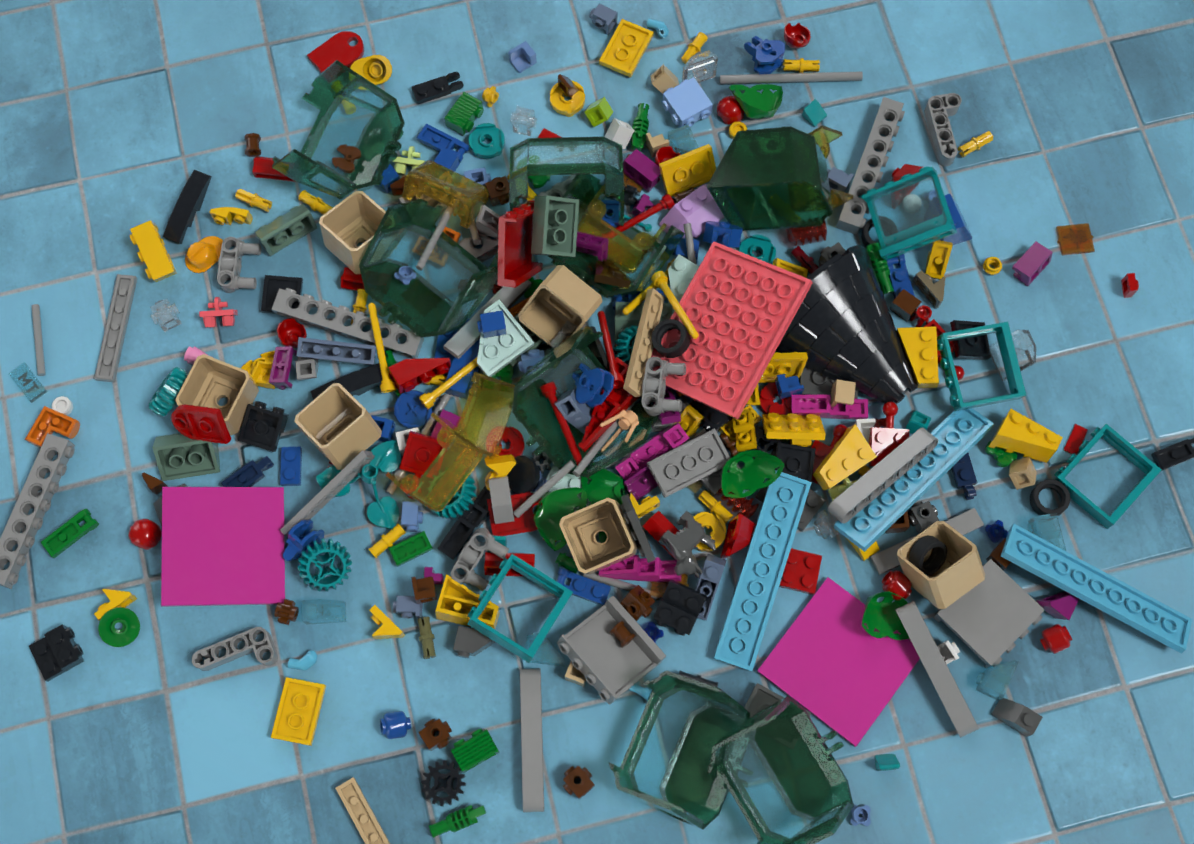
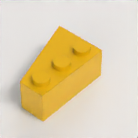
M150 220L130 229L132 233L129 235L134 245L137 244L140 250L137 254L141 262L145 261L147 268L145 271L149 279L158 282L177 274L170 255L164 246L165 243L158 233L159 229L153 221Z
M936 327L897 328L898 337H900L906 358L918 384L917 388H937L939 378Z
M1010 409L999 425L988 447H1000L1006 449V452H1018L1024 454L1023 457H1030L1031 459L1047 463L1057 451L1063 437L1017 411Z
M856 424L847 428L844 435L837 441L834 448L813 473L823 491L832 488L877 457Z
M446 574L435 610L436 619L471 627L468 625L470 620L468 614L473 606L477 608L480 604L478 600L480 595L472 592L465 585H461ZM489 601L478 619L496 629L500 615L499 606Z

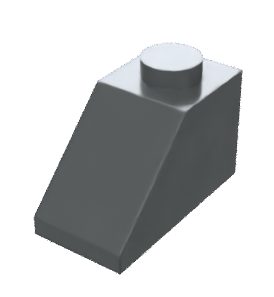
M458 626L453 650L455 653H458L457 656L469 658V655L476 656L496 642L476 629Z
M1000 697L991 715L1026 737L1034 734L1043 718L1028 707Z

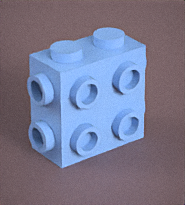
M694 77L682 81L680 85L674 88H668L663 93L662 106L665 111H669L675 125L678 124L681 130L685 127L693 126L698 120L706 119L712 114L713 104Z

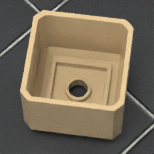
M363 191L353 192L320 217L319 224L325 247L355 274H363L397 247L398 241L394 218Z
M557 265L519 312L518 318L521 323L549 345L551 340L561 331L562 326L567 320L577 325L575 331L570 336H566V339L557 348H554L556 351H563L603 301L600 294L564 265Z
M203 354L196 358L175 400L178 406L185 404L220 409L229 434L234 435L239 432L247 406L254 402L259 389L248 371ZM221 398H228L226 405L220 406L218 404Z
M340 383L330 385L295 416L294 421L312 444L338 470L344 469L362 450L368 449L376 442L382 434V430L366 408Z
M611 498L603 499L561 518L559 525L578 571L582 573H595L630 558L637 553L638 547L623 516L620 504ZM599 532H605L607 535L604 543H599L596 540V535Z
M936 521L897 551L904 575L911 581V587L938 609H946L985 580V572L977 546L944 521ZM927 535L934 536L943 542L948 550L943 566L931 575H925L909 562L911 548L921 537ZM933 548L926 554L923 563L930 557Z

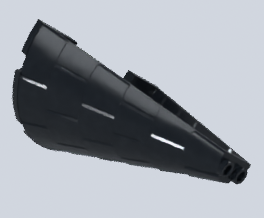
M863 245L852 246L843 255L837 254L807 277L813 284L775 352H807L808 360L805 367L817 371L822 376L834 381L838 379L856 382V391L884 404L887 402L898 404L904 399V394L908 391L910 393L918 387V384L906 358L900 337H898L892 315L889 312L883 291H881L868 251Z

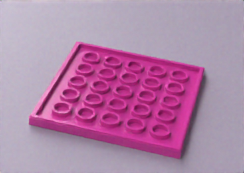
M162 487L161 607L272 605L279 602L284 603L285 560L283 553L285 549L284 534L281 532V529L284 527V487Z
M827 577L757 672L856 747L919 661L920 657L910 638L895 640L888 636L876 638L869 635L862 627L866 605Z

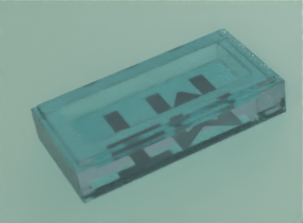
M25 362L9 373L31 403L48 392Z

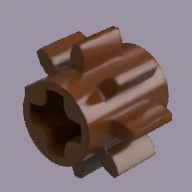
M284 599V603L279 602L277 604L274 616L278 617L279 623L289 625L290 621H296L299 607L295 606L296 603L294 601Z

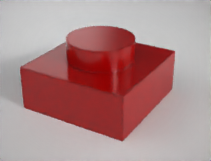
M1127 273L1121 280L1124 298H1131L1138 291L1139 282L1135 278V273Z

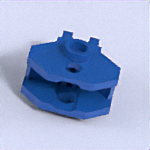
M754 36L751 39L753 44L750 42L744 44V49L753 56L752 60L755 62L754 71L756 73L771 74L782 65L785 43L781 40L765 39L763 41L761 38Z
M707 221L703 241L711 245L714 241L727 247L739 248L743 228L724 221Z
M581 363L579 368L583 372L582 375L575 372L572 375L577 386L575 399L580 404L586 403L589 407L601 405L613 389L614 376L600 368L591 370L588 366Z
M311 519L300 521L288 533L286 542L289 545L283 553L284 560H297L302 555V551L308 552L307 545L313 547L314 540L319 544L321 539L324 538L325 532L322 529L310 532L313 528V521Z

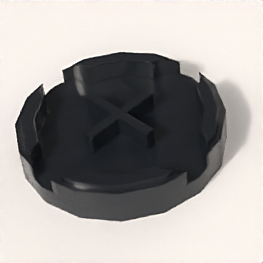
M530 456L515 457V466L507 475L509 487L517 494L530 493L538 485L540 479L539 466H536L535 459Z

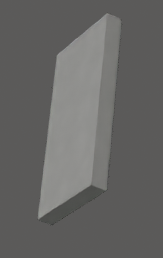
M714 428L646 464L663 497L666 498L722 469L731 458Z

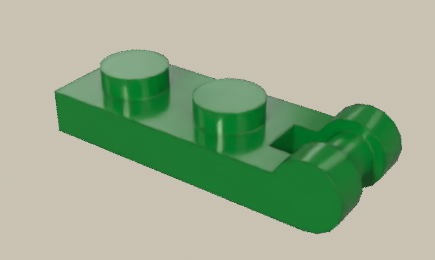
M84 509L41 541V544L51 557L56 558L89 531L97 528L99 523L91 517L88 509ZM85 521L86 524L81 527L79 523Z

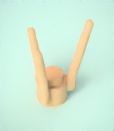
M623 409L619 414L600 424L603 427L619 419L618 424L620 426L601 448V452H604L623 430L630 429L624 440L626 443L629 441L635 427L639 424L638 416L635 412Z

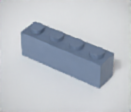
M301 337L298 339L297 357L363 365L375 364L376 346Z

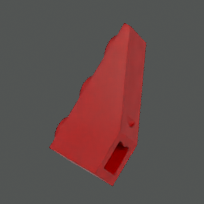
M449 358L404 359L388 367L389 376L401 394L413 390L415 386L421 383L429 382L437 375L447 373L451 367V362Z

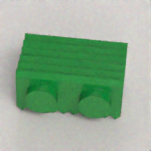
M463 92L445 116L446 126L462 136L467 131L470 132L474 126L475 119L480 118L483 114L482 101Z
M481 728L471 734L472 738L469 740L461 739L453 744L454 748L451 749V752L463 773L499 753L487 729L483 731Z

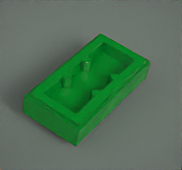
M422 531L390 547L389 550L397 567L433 550L425 532Z

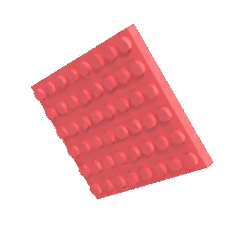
M713 241L679 302L697 330L699 337L697 339L691 337L687 350L681 356L675 358L662 356L655 348L652 351L651 357H659L661 360L669 361V363L686 364L685 375L666 376V387L738 420L813 282L810 279ZM674 311L670 319H675L682 323L679 316ZM678 329L669 330L664 334L661 345L664 348L674 347L680 340L681 332ZM660 366L654 367L653 371L658 370Z

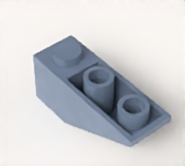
M576 386L563 393L555 405L569 423L585 434L586 426L589 425L592 418L593 408L589 407L586 403L580 404L575 399Z
M710 554L707 555L702 570L703 573L696 588V591L707 596L698 618L706 621L727 561Z

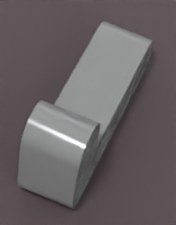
M956 93L932 96L929 98L924 110L938 163L944 167L950 166L958 153L948 118L957 113L962 102L961 97Z
M255 627L195 652L192 656V664L202 671H209L254 652L256 659L265 666H272L277 662L278 654L270 633L262 627ZM264 633V639L261 642H257V635ZM244 640L246 643L245 647L238 650V643ZM226 648L225 656L219 658V651ZM270 651L271 657L264 661L263 654ZM203 657L207 658V659L204 660V664H201V663H200V662L203 661V659H202Z

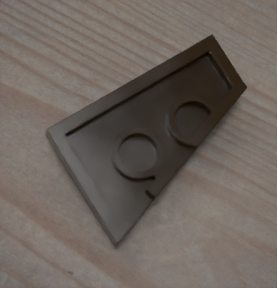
M603 259V261L596 260L594 282L629 288L631 281L613 261Z

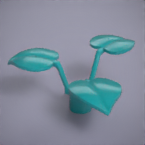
M397 440L386 441L375 446L371 450L375 456L374 459L362 468V473H358L356 477L335 495V497L347 495L350 492V484L359 478H362L367 484H372L376 502L368 506L367 517L372 524L388 529H393L399 519V507L390 496L379 499L376 480L378 469L383 473H391L400 466L401 455ZM331 466L317 475L316 481L321 489L343 469L338 470L335 466Z

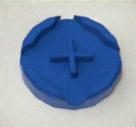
M411 390L402 393L397 398L394 405V414L403 426L419 428L425 425L431 417L432 407L427 409L419 400V397L424 394L423 392Z

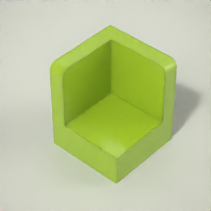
M603 97L590 104L584 113L592 126L595 127L607 121L613 114V110L606 98Z

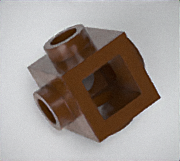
M506 176L496 177L492 181L485 183L486 192L492 206L507 204L510 200H513L512 192H515L512 182H508Z
M637 585L626 595L620 604L637 621L642 616L646 618L653 611L651 606L655 603V600L648 592Z
M435 718L428 721L424 725L425 728L418 732L430 751L437 747L439 750L450 743L448 740L452 738L449 734L452 732V729L447 721L442 722L440 719L435 720ZM439 731V735L435 737V733Z
M572 766L564 773L566 777L563 779L565 782L563 787L570 796L574 793L580 800L595 787V784L590 780L592 775L586 767L581 769L580 766L576 768ZM580 778L582 781L580 784H575L574 780Z

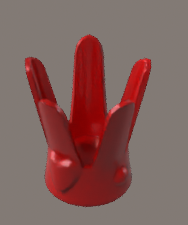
M925 305L920 306L910 318V321L918 318L916 327H921L924 321L928 324L929 318L932 315L931 309Z

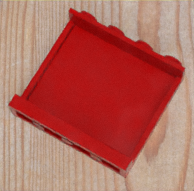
M528 200L527 203L520 204L519 207L513 208L512 211H508L499 217L497 286L516 288L543 270V263L532 262L531 254L535 200Z

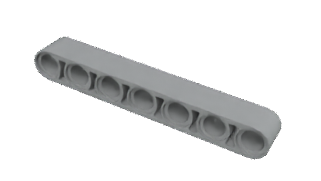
M923 427L918 429L830 503L828 511L841 523L848 522L937 446L938 439Z
M912 601L896 609L960 738L978 730L979 727L915 602Z
M541 668L520 669L523 812H544Z

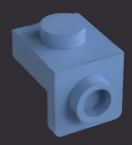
M530 350L528 353L521 354L522 360L518 361L520 372H524L525 378L529 377L527 367L546 364L544 350Z

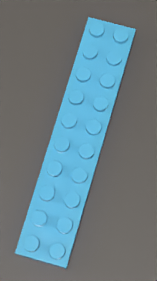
M972 408L953 411L931 432L938 439V444L928 455L848 522L843 524L838 520L834 524V529L865 552L993 428L994 423Z
M782 472L778 479L768 486L713 659L753 671L812 482Z
M1013 524L1010 527L1001 557L1182 654L1186 650L1192 624L1191 618L1018 525Z

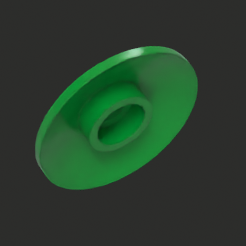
M113 608L101 617L98 625L99 635L110 646L123 647L129 645L139 634V618L128 608ZM118 622L122 623L120 629L115 628V624Z

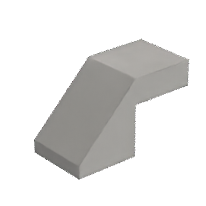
M298 357V361H295L297 380L317 378L318 359Z
M508 476L488 479L495 524L513 522L514 515Z

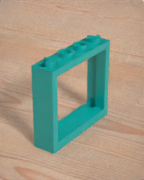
M1008 322L942 333L937 337V349L941 354V367L945 370V384L949 388L950 404L954 407V411L1018 400L1027 396ZM996 333L1011 394L963 403L949 341Z
M1105 424L1101 429L1097 427L1090 434L1093 438L1090 441L1085 440L1079 446L1081 451L1077 455L1073 453L1066 461L1069 463L1066 468L1061 467L1054 475L1057 477L1055 480L1067 487L1070 498L1108 529L1116 523L1162 469L1108 424ZM1101 437L1145 473L1109 516L1065 479Z
M511 554L509 559L504 558L499 568L502 569L500 573L492 576L488 583L491 585L489 590H483L478 598L480 601L478 607H472L468 614L470 618L468 625L530 663L573 591ZM510 568L560 598L528 650L478 619Z

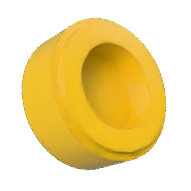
M734 122L730 125L729 136L733 140L740 141L746 137L747 127L744 123Z

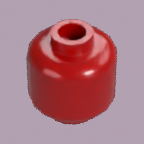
M890 571L882 580L884 592L890 591L899 595H891L894 600H900L901 597L906 599L912 592L911 581L900 571Z
M1059 624L1044 629L1042 631L1043 638L1040 639L1045 651L1049 649L1053 654L1069 648L1070 641H1072L1067 628Z

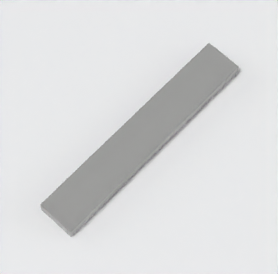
M117 274L94 377L96 381L115 383L137 283L136 276Z
M527 280L516 288L503 286L444 345V349L459 359L481 336L477 321H481L480 314H484V310L498 300L509 309L531 287L532 283Z
M362 450L281 529V532L284 535H288L292 527L300 521L312 519L366 464H369L374 459L373 453Z
M975 508L945 521L963 536L984 526ZM916 536L870 557L879 575L900 566L897 557L898 549Z

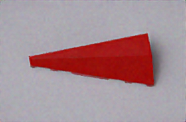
M616 358L618 372L623 375L625 383L629 365ZM623 387L612 389L604 402L594 407L590 423L586 426L584 437L578 445L579 448L586 452L615 421L603 427L600 424L619 414L623 409L626 411L639 397H634Z

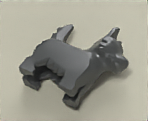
M686 511L677 522L678 525L683 526V530L680 529L679 532H676V535L667 530L659 540V543L664 545L677 560V564L674 567L677 576L694 574V576L699 578L698 573L702 574L703 572L698 566L692 550L701 542L714 551L716 550L715 540L705 534L702 525L695 521L693 516Z

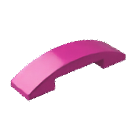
M677 422L645 441L623 458L615 468L626 481L647 466V462L663 455L671 448L675 449L687 441L689 436Z

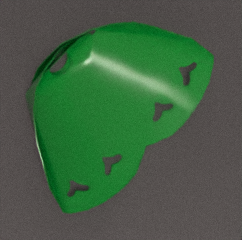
M740 84L729 86L734 97L750 119L771 118L781 105L783 97L781 86L772 84H758L751 88Z
M761 450L737 453L723 467L721 483L723 495L731 498H744L752 495L758 489L767 487L775 482L783 471L784 463L779 458ZM740 461L744 462L742 469L737 467V463Z
M589 464L581 477L582 488L586 490L587 499L591 502L588 506L606 498H611L620 505L623 504L621 497L625 495L623 478L599 465ZM587 477H589L590 479H592V481H590L589 484H587V482H588Z
M573 487L551 490L544 494L537 505L533 520L547 545L554 551L561 549L567 544L559 525L561 518L573 513V507L579 506L576 511L586 507L587 493L585 489ZM555 540H561V542L557 543V545L555 546Z
M890 591L868 597L862 620V627L865 631L876 638L888 636L895 640L909 639L896 612V609L908 604V602L902 597L900 600L892 602L894 599L891 595H899ZM884 597L882 602H877V598Z

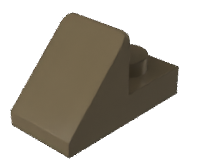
M921 270L915 275L912 282L937 309L944 297L945 276L936 283H933L931 277Z

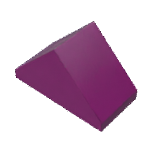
M1062 591L1036 600V602L1055 619L1070 620L1079 598L1066 591Z

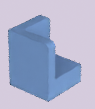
M526 41L508 52L509 61L518 73L537 63L536 53Z

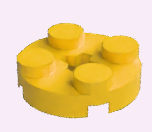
M575 81L572 82L579 88V91L571 96V100H564V96L567 95L558 86V83L550 91V105L557 113L567 117H572L575 113H578L585 104L584 89Z
M701 512L693 516L694 520L700 523L702 527L712 530L710 532L711 539L715 540L716 549L719 548L726 537V525L722 518L709 512ZM701 542L695 547L700 552L713 551Z

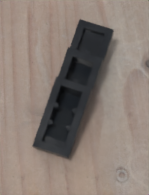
M197 170L193 171L169 218L163 234L164 238L182 244L187 228L192 226L196 211L201 209L212 176Z
M378 363L360 369L310 391L313 400L333 383H340L352 396H360L381 385L380 365Z
M486 486L473 502L474 504L468 506L469 510H466L461 517L459 516L437 548L453 560L462 551L475 530L480 528L489 516L487 499H491V495Z

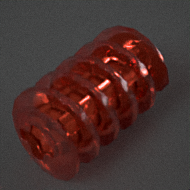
M817 218L814 222L808 220L807 223L802 221L800 225L794 223L793 227L791 224H787L789 243L793 242L795 247L798 241L804 245L805 239L808 240L809 244L812 243V238L819 242V236L826 241L827 227L824 218L822 220Z
M722 488L718 490L717 495L723 494ZM724 495L721 497L722 501L728 500L726 503L728 507L733 506V513L739 511L738 514H742L748 519L757 511L759 506L758 503L755 505L751 504L754 500L753 497L750 499H746V497L731 498Z

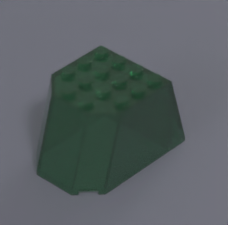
M791 126L738 131L707 185V189L727 222L742 227L743 231L821 226L823 220L833 214L826 159L814 136Z

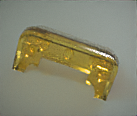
M430 160L425 161L408 172L404 180L402 197L409 201L414 196L420 199L424 194L453 208V215L460 217V226L466 229L470 227L478 216L481 205H485L489 197V192L485 186Z
M474 372L471 380L474 383L471 389H469L468 399L458 425L454 429V434L451 433L448 445L451 451L493 460L494 457H498L500 454V441L513 406L518 404L521 393H518L519 387Z

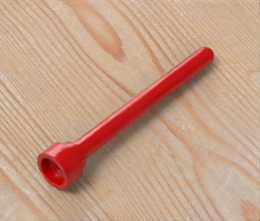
M669 194L664 195L659 200L660 203L600 237L610 240L662 209L670 210L675 205L672 197Z
M599 311L597 315L610 373L614 376L613 389H619L624 386V378L617 369L604 311Z
M554 382L547 383L541 386L540 390L543 396L549 399L578 466L582 456L566 419L555 405L557 401L556 385Z

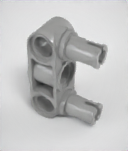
M227 237L223 240L218 261L217 282L225 293H233L240 288L256 289V278L240 277L242 256L244 254H261V245L259 243H245L244 241L237 240L235 237ZM227 280H231L230 283L224 284Z
M659 357L648 359L645 367L641 400L648 415L657 416L664 413V411H682L681 400L665 399L664 395L666 391V376L685 375V363H669V361L661 360ZM660 366L658 370L653 371L654 367ZM656 402L653 407H648L650 403Z
M476 529L470 540L465 544L452 568V579L458 583H470L481 591L485 590L489 581L474 573L475 570L473 569L477 566L484 551L489 550L504 559L509 548L495 541V538L487 529ZM482 535L485 537L486 541L479 542L477 541L476 536ZM462 568L465 570L466 574L460 575L457 573L456 569Z

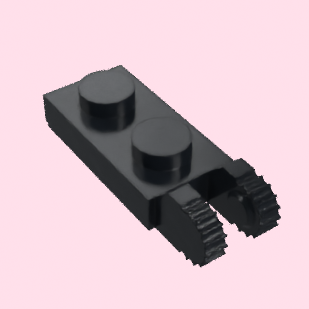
M455 71L446 76L411 86L417 104L449 95L451 92L463 88L464 84L462 81L453 82L460 78L459 72Z
M1194 438L1186 439L1152 453L1151 456L1156 465L1162 469L1161 471L1193 459L1194 449L1192 445L1194 444Z

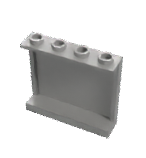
M991 559L983 565L985 572L984 581L946 609H940L933 616L938 623L942 621L986 663L984 666L986 669L990 666L996 667L1002 661L1000 656L1005 651L1009 653L1016 646L1014 642L1018 637L1022 639L1029 633L1027 628L1031 624L1035 626L1043 618L1041 613L1044 611L1029 594Z
M614 596L609 598L604 606L569 633L561 635L557 642L560 651L570 658L573 666L582 672L588 684L594 686L601 699L607 701L609 705L656 668L666 657L663 651ZM621 621L625 623L624 626L631 634L636 635L624 648L621 647L620 641L609 633Z

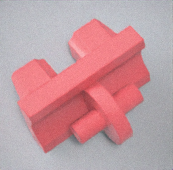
M215 297L213 303H208V308H215V310L199 311V315L203 317L204 325L208 328L217 327L216 317L221 316L223 326H234L235 316L238 315V312L234 309L222 310L223 307H228V302H221L220 297Z

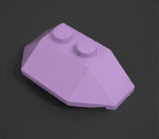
M717 183L704 184L676 203L661 220L659 226L670 238H685L683 224L691 223L693 238H697L704 233L707 221L719 222L725 218L727 195Z

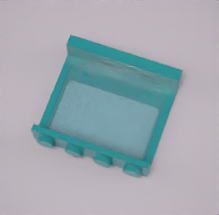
M923 167L913 175H904L896 182H887L883 185L884 187L870 189L866 194L862 195V199L867 202L880 242V256L884 260L892 259L957 233L937 171L933 167Z

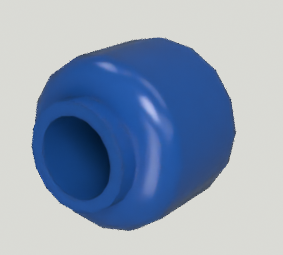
M403 711L385 713L384 717L380 719L381 734L385 735L387 739L405 737L407 730L411 729L410 717H406Z

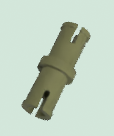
M430 617L419 618L417 622L423 658L436 657L433 643L435 637L431 631Z

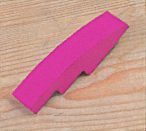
M791 395L792 413L797 415L815 414L820 416V418L868 419V399H854L853 405L837 403L834 407H831L830 395Z
M634 555L599 570L600 577L654 582H668L671 579L681 581V575L677 576L674 570L677 560L661 561L659 557L648 563L646 558Z

